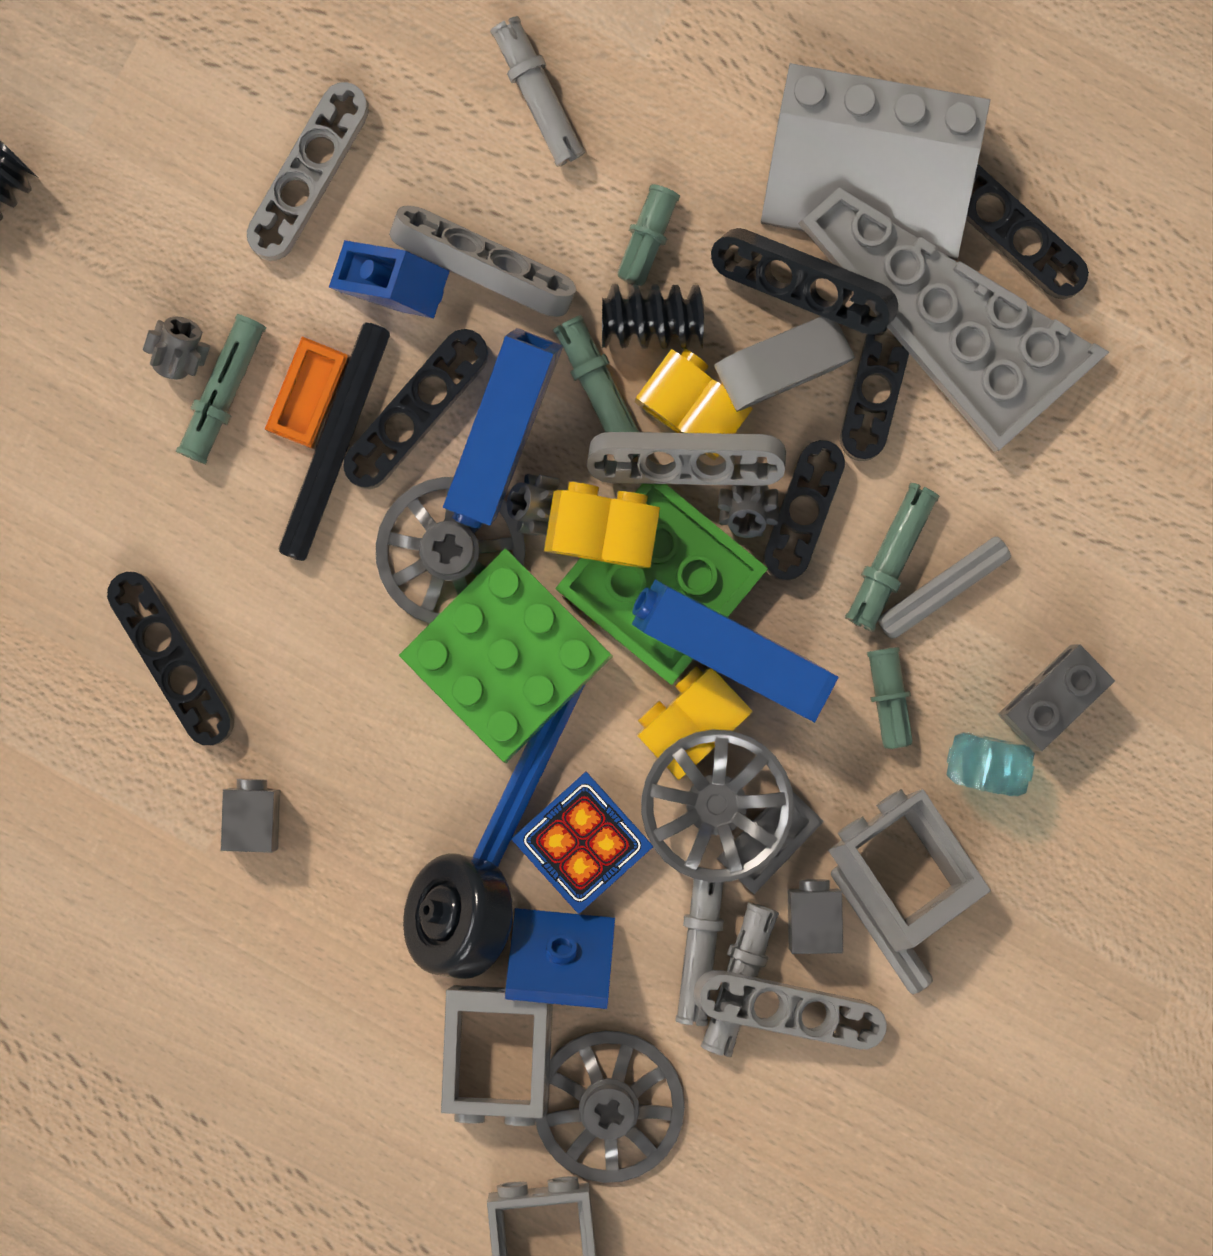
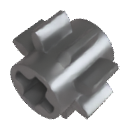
M175 316L166 319L165 322L158 320L155 330H148L143 351L152 354L150 365L159 375L168 379L178 380L185 378L188 374L191 376L196 375L198 366H204L210 345L200 342L203 332L195 322L184 317Z
M526 474L524 483L520 482L512 487L507 498V511L512 519L519 521L517 532L535 536L547 535L553 492L559 487V478L541 474L539 476Z
M732 485V490L720 489L718 500L720 525L728 524L730 530L738 537L753 538L763 536L766 523L769 525L778 524V489L769 490L768 485Z

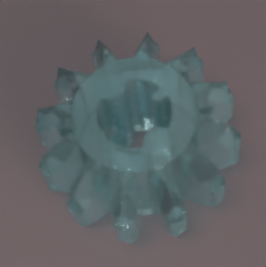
M963 732L955 735L952 748H949L946 761L948 763L946 775L955 784L964 785L969 788L1008 796H1020L1027 792L1029 781H1032L1035 768L1032 765L1035 753L1026 745L985 735Z

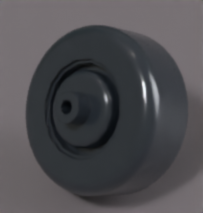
M456 853L438 856L424 866L409 890L403 915L405 943L410 956L421 969L435 975L469 979L484 973L496 962L508 940L513 917L512 895L503 873L496 865L485 859Z

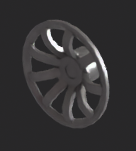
M441 477L424 481L411 487L398 497L386 512L379 527L376 540V564L386 591L400 608L413 617L429 624L440 614L433 612L445 580L453 581L457 595H459L468 586L465 576L470 572L478 576L486 568V566L478 562L479 554L501 552L506 548L507 550H513V556L523 566L525 561L524 535L516 531L519 521L509 516L505 500H503L499 512L506 521L511 533V537L477 540L475 533L480 528H473L455 521L452 518L454 512L447 509L444 521L439 523L434 521L417 498L432 491L447 489L448 494L454 477ZM407 506L426 530L423 538L391 532L398 516ZM388 545L420 551L421 559L392 575L388 562ZM428 571L432 578L420 607L408 599L398 586Z
M712 729L695 732L676 741L654 762L646 777L641 796V815L645 832L656 852L678 872L693 879L708 882L734 881L747 877L763 868L777 855L785 843L793 820L794 801L792 787L787 773L777 757L755 739L731 730ZM715 742L713 773L704 777L685 750L699 744ZM728 743L742 746L756 754L755 758L733 779L726 776ZM674 758L694 784L690 791L657 785L663 771ZM767 764L776 779L780 792L745 795L742 788ZM654 797L686 804L688 812L657 828L654 817ZM781 806L780 821L775 835H772L745 816L747 808ZM694 824L699 830L689 856L684 861L663 840ZM737 827L767 846L755 858L741 865L731 832ZM711 834L720 836L729 869L713 870L698 867Z
M605 1030L588 1033L571 1040L550 1059L549 1085L552 1084L564 1090L580 1101L579 1108L551 1112L546 1114L543 1119L535 1118L537 1131L545 1148L560 1165L571 1173L587 1180L603 1183L623 1182L650 1171L668 1155L677 1141L683 1124L685 1108L683 1089L677 1072L668 1058L653 1044L639 1036L626 1032ZM605 1043L621 1044L611 1079L603 1078L591 1046ZM634 1048L648 1056L658 1067L642 1076L629 1087L628 1084L624 1083ZM578 1051L591 1081V1085L587 1089L572 1079L556 1072L568 1058ZM666 1078L671 1092L672 1107L639 1105L637 1098L654 1084ZM648 1118L671 1121L666 1136L658 1148L635 1126L637 1119ZM582 1122L585 1129L565 1153L556 1142L549 1127L564 1123ZM625 1135L647 1158L633 1166L619 1169L617 1138ZM596 1137L604 1139L606 1170L591 1168L577 1162L582 1152Z

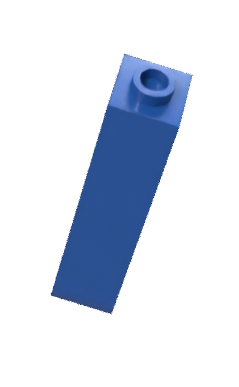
M519 328L505 336L443 508L454 512L452 518L455 521L473 528H481L482 523L490 526L497 518L563 349L561 344Z
M656 579L651 588L646 587L642 590L634 604L633 615H635L632 625L643 633L814 723L839 678L808 658Z

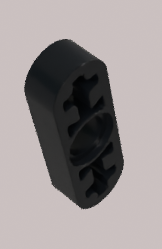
M887 327L880 333L866 334L840 433V444L844 453L857 461L871 460L885 447L909 357V352L903 345L902 347H894L892 349L887 365L896 364V373L884 366L867 365L868 357L878 362L882 351V343L875 341V335H883ZM878 375L887 380L890 386V395L887 400L882 403H872L863 396L862 383L867 377ZM856 405L866 412L885 413L883 421L876 417L872 419L870 435L877 437V443L868 444L864 451L856 449L857 441L849 438L850 431H858L861 428L865 414H854Z
M818 440L812 442L802 451L779 510L778 524L774 525L763 555V562L768 568V573L778 580L789 581L802 575L809 565L845 467L842 451L836 444L830 441ZM821 450L829 453L828 462L835 465L833 472H824L818 484V487L828 488L826 497L815 489L797 487L799 478H802L807 483L810 482L814 466L807 463L808 457H817ZM805 496L815 501L818 507V516L812 524L800 525L793 521L789 508L794 499ZM782 524L795 533L811 535L808 544L798 539L794 555L800 558L799 566H789L786 572L778 569L779 560L772 557L775 549L783 550L786 547L790 537L787 534H780Z

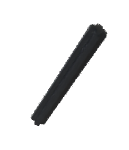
M367 322L361 326L278 547L279 552L284 556L298 561L307 559L390 338V332L382 326Z

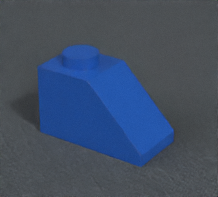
M344 240L329 288L402 313L434 319L438 305L443 298L444 287L450 271L406 250Z

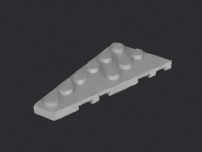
M840 187L798 223L832 264L882 283L893 291L899 304L898 313L887 328L994 452L1001 450L1109 353V351L1099 345L1091 344L1070 331L1071 328L1058 320H1051L1028 306L1027 301L963 262H956L936 250L935 245L922 237L917 238L891 222V218ZM873 300L866 302L878 316L880 313L875 310L876 302Z

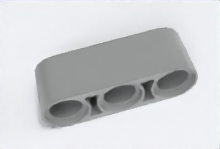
M821 316L740 350L719 361L714 367L736 412L829 373L855 359V356L839 323Z

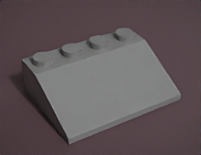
M790 63L778 119L761 224L804 231L798 223L840 187L891 218V222L917 238L922 237L935 245L936 250L951 259L958 260L991 99Z

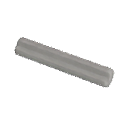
M999 537L991 538L883 613L878 619L879 625L889 638L899 637L1011 558L1008 547Z
M837 865L831 871L832 878L907 990L912 994H916L927 988L933 981L932 976L914 949L910 948L895 952Z

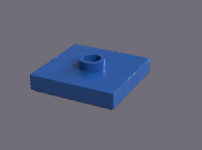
M515 908L505 999L607 1009L615 918Z

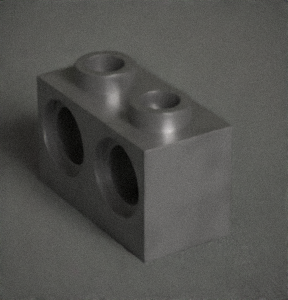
M1081 644L1069 645L998 715L1031 750L1043 751L1105 692L1115 680Z

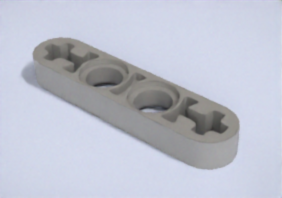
M348 82L336 83L330 86L324 93L250 221L247 229V241L251 249L260 258L268 261L280 260L286 257L292 250L363 127L369 113L368 103L362 90L356 85ZM348 96L354 97L353 104L357 112L355 115L350 113L343 115L338 127L340 131L346 132L343 138H340L331 128L322 126L320 123L325 119L332 126L338 114L336 107L333 105L336 99L345 101ZM317 137L327 138L334 144L333 156L325 163H315L307 157L306 149L308 144ZM292 180L303 181L309 187L308 200L297 207L289 206L282 200L283 187ZM273 205H276L285 215L297 219L293 225H290L286 219H283L278 228V233L283 239L282 243L279 246L271 243L265 249L262 248L264 241L258 234L262 228L271 230L274 227L278 216L276 213L270 212Z
M402 206L397 210L389 235L391 240L401 248L539 313L558 317L568 312L576 292V286L564 274L420 207Z
M605 432L595 436L590 442L587 468L594 478L607 483L764 486L771 485L783 477L786 464V449L779 439L765 434ZM654 452H665L671 455L674 461L669 464L660 465L652 462L648 456ZM705 453H717L725 461L720 465L711 466L702 463L699 460V456ZM606 454L614 455L615 461L607 460ZM633 454H639L638 462H633ZM735 455L741 456L740 464H734ZM758 457H767L768 463H759Z
M711 970L704 973L697 980L694 987V999L697 1006L709 1017L720 1021L855 1049H870L877 1046L883 1040L886 1033L887 1023L884 1014L877 1007L860 999L723 970ZM723 982V988L734 995L743 996L742 1006L735 1001L722 999L719 1001L718 1006L715 1007V1002L708 997L709 990H718L720 983ZM767 991L775 992L779 998L777 1012L768 1018L758 1017L754 1010V1003L757 997ZM822 1002L826 1008L824 1022L815 1028L805 1027L802 1021L804 1008L809 1003ZM864 1013L865 1018L871 1021L870 1029H862L858 1037L857 1031L848 1025L839 1024V1014L848 1019L861 1020Z

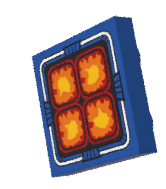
M587 771L511 838L578 914L653 848L651 842Z

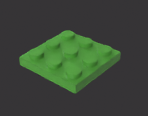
M641 484L635 493L647 495V505L660 507L651 567L636 568L580 558L555 589L672 685L693 658L643 633L632 625L635 618L633 607L642 590L646 587L651 588L656 579L729 617L768 568L667 484Z
M506 548L399 654L404 662L504 763H507L613 657Z

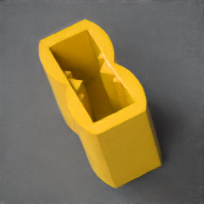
M671 349L634 401L643 410L676 433L735 434L753 410L752 407H748L736 412L723 383L720 384L708 376L705 371L709 366L687 349H684L681 354ZM705 453L706 456L714 461L719 456L717 453Z
M569 482L568 490H556L553 492L544 548L545 552L636 568L651 567L660 507L647 505V495L618 491L617 499L598 496V486L578 482Z
M696 666L675 685L680 694L670 704L665 706L659 700L638 719V722L644 728L637 733V736L659 758L676 741L695 732L712 729L733 731L753 711L715 670L708 667L702 672ZM715 742L699 744L685 750L693 763L697 765L715 747ZM675 758L667 766L668 770L678 780L686 774Z

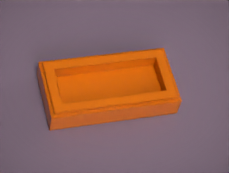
M301 337L265 430L313 449L350 356Z

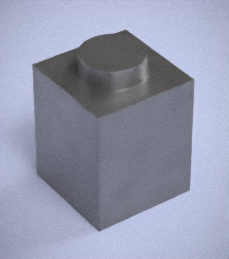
M237 779V788L223 789L221 851L272 853L278 850L280 790L267 789V780Z
M799 880V889H788L789 950L792 954L843 953L842 891L838 888H830V880Z

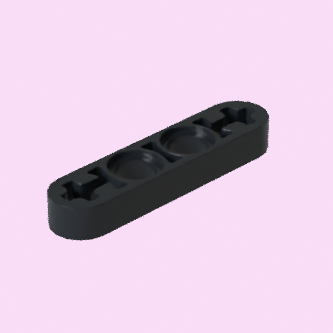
M977 164L974 182L978 179L983 186L977 189L971 196L966 220L1050 296L1057 299H1067L1079 293L1087 283L1089 273L1087 264L1082 257ZM986 195H992L1000 199L1004 207L1002 218L995 222H986L981 219L976 211L978 199ZM1025 228L1032 229L1039 235L1041 245L1036 254L1030 256L1022 255L1015 249L1013 238L1017 231ZM1050 246L1058 252L1050 258L1052 262L1060 268L1070 264L1075 269L1071 276L1073 281L1076 282L1074 286L1069 283H1065L1061 287L1057 286L1053 282L1057 273L1047 263L1043 266L1041 272L1033 266L1046 255Z
M735 228L729 230L714 243L711 249L713 266L726 278L861 333L870 335L880 333L895 319L898 313L899 304L896 295L884 284L747 229ZM732 245L739 247L738 255L744 258L742 261L737 262L734 260L735 253L729 249ZM758 255H762L760 261L755 260ZM779 260L789 266L792 272V281L790 283H782L775 279L771 272L772 261ZM817 279H828L836 286L838 291L836 301H826L820 297L816 290ZM848 300L854 302L849 308L845 306ZM869 300L876 302L875 310L880 313L877 317L869 315L870 307L865 304Z
M469 329L457 330L450 334L354 443L344 457L343 464L345 475L351 483L361 489L369 490L383 484L478 376L488 361L486 342L480 334ZM473 341L477 344L474 353L478 359L473 364L465 360L457 367L455 373L463 378L458 384H454L446 371L435 366L443 359L449 367L457 357V353L453 348L455 344L460 342L466 346ZM438 377L446 383L447 394L440 403L431 405L426 404L420 399L418 394L419 386L426 378ZM398 414L410 417L414 424L412 436L404 442L390 440L385 431L388 420ZM377 434L383 444L389 449L396 451L397 454L392 460H389L388 456L383 452L375 462V466L379 470L378 474L374 478L365 474L360 479L355 475L359 467L354 461L360 454L365 458H369L378 449L375 444L370 443V440Z
M137 572L118 574L111 580L107 589L109 604L184 729L194 742L201 745H217L224 742L233 730L234 719L232 713L155 585L147 576ZM126 582L132 586H143L144 591L140 593L138 598L145 610L150 611L155 605L159 611L158 614L144 617L135 627L131 622V618L141 615L132 603L122 604L120 601V597L125 594L123 585ZM154 623L165 624L171 632L169 646L160 652L150 650L144 641L146 629ZM182 665L191 667L197 675L195 689L186 695L176 693L170 684L172 672ZM206 690L211 699L202 701V705L209 714L219 713L222 717V721L217 724L219 733L216 736H213L211 732H199L197 726L201 724L203 719L196 707H192L188 712L183 707L184 703L197 700Z

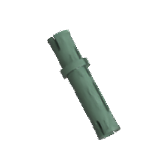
M237 314L235 317L236 320L200 400L194 399L191 409L195 412L180 446L176 449L177 453L205 465L222 424L228 425L231 415L228 414V410L246 374L260 338L266 330L263 324L240 314Z
M583 316L574 317L562 323V326L554 328L553 331L557 335L573 367L570 373L574 381L579 379L605 432H639L607 368L610 362L606 354H600L584 322ZM633 454V459L638 457L639 454Z
M909 484L905 498L871 567L865 566L861 574L864 581L849 612L845 615V619L860 627L864 625L866 630L874 632L875 625L891 593L898 592L901 586L898 578L935 503L940 497L937 493L926 487L921 490L919 484Z

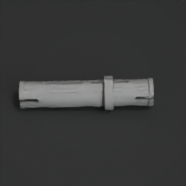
M519 16L509 18L510 24L507 25L505 21L497 24L490 30L491 35L495 38L510 68L507 73L511 83H517L549 147L556 167L565 165L567 159L572 162L582 156L585 150L581 147L543 70L546 66L543 56L536 55L521 25Z
M697 879L693 881L690 914L684 915L683 926L688 927L678 1013L675 1019L676 1022L681 1024L693 1025V1022H696L697 1026H706L708 1024L707 1014L695 1002L694 987L697 980L704 973L713 970L717 932L723 931L724 920L719 918L724 882H708Z
M748 902L736 943L730 944L727 955L731 956L727 969L728 972L751 977L758 976L760 967H765L768 960L765 952L779 912ZM722 982L715 1007L718 1006L719 1001L722 999L735 1001L742 1006L743 996L730 993L723 988ZM711 1017L701 1047L718 1055L732 1057L741 1025L716 1020Z

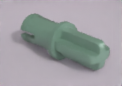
M650 185L649 193L636 225L631 224L629 228L632 236L617 272L620 279L629 284H638V286L645 284L659 246L665 245L667 242L664 233L675 205L679 201L680 195L660 185Z
M899 647L867 652L875 697H870L871 702H876L882 743L887 749L907 747L913 741L906 697L911 695L910 691L905 692Z

